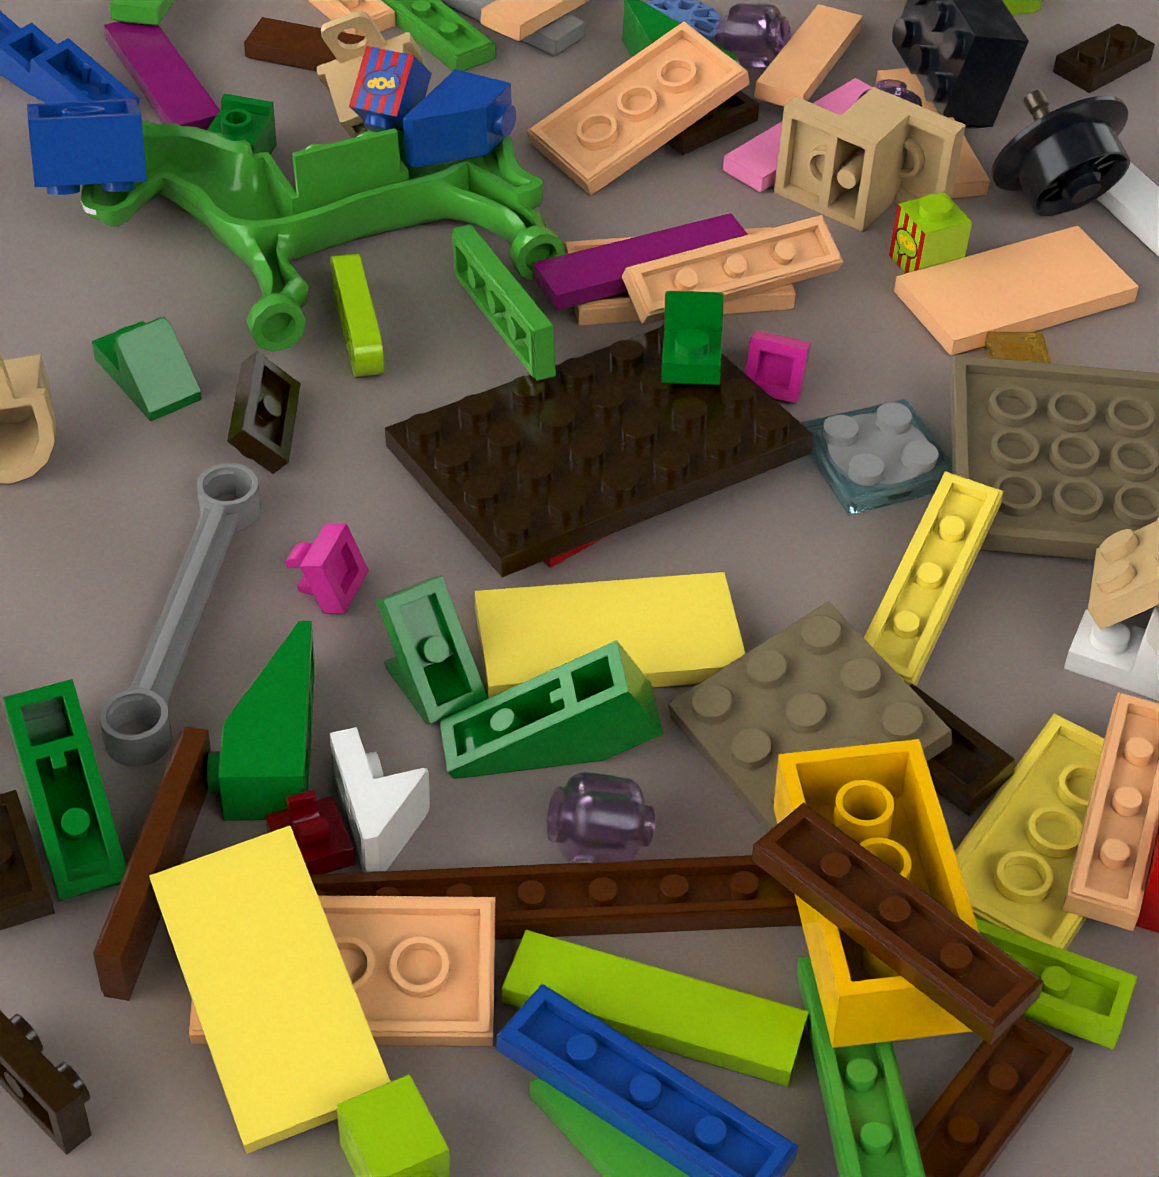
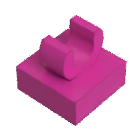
M755 331L750 340L745 374L772 398L797 403L802 393L811 343L781 335Z
M347 523L325 524L314 543L301 542L296 544L285 561L287 568H301L304 575L297 588L299 592L314 595L323 613H345L369 572Z

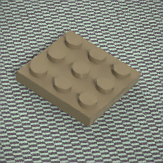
M829 601L668 703L671 719L767 832L777 825L773 807L778 754L919 739L927 762L952 745L951 729Z

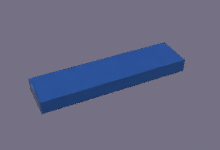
M544 984L539 986L497 1034V1051L690 1177H783L796 1160L797 1144Z

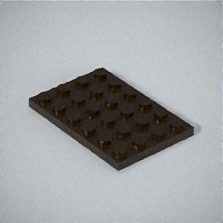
M665 324L660 328L627 340L617 341L608 347L586 355L567 359L563 363L555 365L556 376L537 381L531 375L521 376L509 383L478 394L468 395L454 403L426 413L413 415L407 420L385 427L386 447L502 578L812 454L814 434L723 354H721L720 385L661 383Z

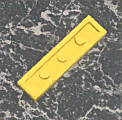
M946 471L864 637L908 685L914 684L917 686L1000 508L1004 492Z

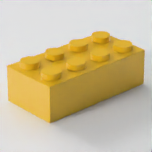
M919 739L778 754L773 807L777 824L798 806L805 803L980 933ZM795 894L832 1048L972 1032V1030Z

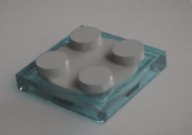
M907 399L801 422L814 434L812 454L809 455L848 515L933 495L944 472L953 474L952 463Z

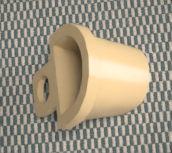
M364 11L347 14L326 22L321 26V37L336 59L317 66V76L331 93L340 124L351 138H355L359 134L368 131L364 127L365 121L349 107L366 46L414 55L424 65L422 54L410 32L385 40L370 16ZM350 28H357L366 33L364 40L355 44H345L337 37L342 31Z
M0 352V484H12L32 477L48 462L57 438L56 417L51 403L50 381L41 354L3 360Z

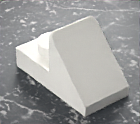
M1159 605L1154 607L1146 629L1121 621L1100 630L1086 609L1069 649L1064 669L1159 701Z
M357 727L330 733L333 779L362 871H386L429 812V771L427 768H420L383 776L377 752L365 754Z

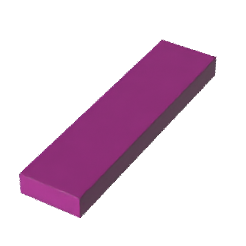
M118 21L105 24L104 29L107 42L163 123H177L181 126L198 127L208 130L220 109L159 25L153 26Z
M729 213L534 262L533 278L556 311L628 292L622 279L626 267L748 234L735 217Z

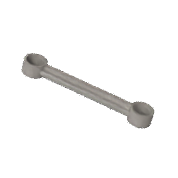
M237 463L218 464L205 470L197 480L196 487L201 518L130 689L111 696L100 710L99 720L105 750L110 758L120 764L143 766L153 763L165 755L171 746L172 731L167 706L168 700L234 533L251 526L261 513L258 477L247 466ZM224 494H236L235 498L238 499L220 501L214 498ZM133 720H144V725L152 727L150 730L136 735L116 732L120 726Z

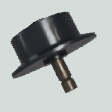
M1035 90L1024 98V103L1030 114L1033 115L1035 122L1017 134L1001 150L991 168V177L995 185L1007 191L1023 190L1037 215L1054 216L1078 209L1110 190L1127 172L1130 166V158L1118 135L1128 120V109L1125 103L1117 97L1095 96L1078 100L1053 111L1043 91Z

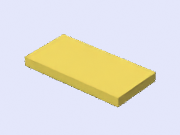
M725 572L475 591V613L488 698L616 640L650 681L652 688L699 684L745 654Z
M1055 713L1014 768V774L1001 786L955 850L975 918L1067 950L1087 917L1063 911L1062 909L1105 738Z
M290 825L149 875L246 1154L338 1119L337 1104L391 1082Z

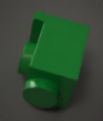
M224 93L221 98L222 108L207 131L221 133L231 141L246 140L250 143L253 154L269 152L271 155L277 146L274 103Z

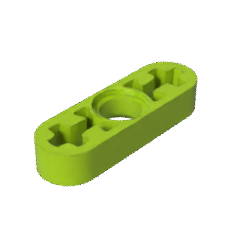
M360 254L331 256L330 266L333 292L354 377L384 374L381 335Z

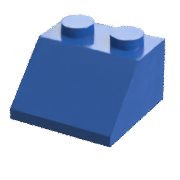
M136 99L27 104L35 187H46L47 194L68 195L80 192V185L102 184V190L121 192L135 189V182L147 181L142 118Z

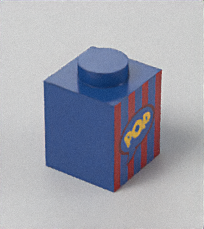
M366 46L349 107L365 121L364 127L368 130L380 132L395 128L396 130L404 131L403 117L425 98L432 73L414 55Z

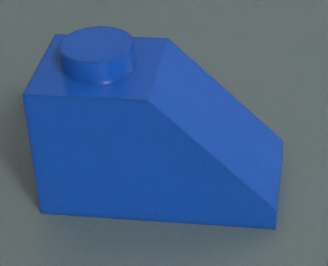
M457 69L451 72L403 117L406 165L416 168L488 155L505 137L511 134L515 125L516 109L512 105L511 83Z

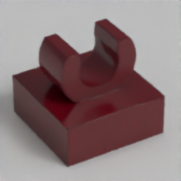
M309 790L287 797V809L265 815L267 833L289 825L291 826L309 875L327 874L355 865L354 847L332 796L317 800L315 790Z

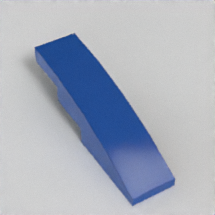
M0 11L1 76L45 103L136 99L139 106L140 98L72 40L67 38L57 44L32 22L20 28Z

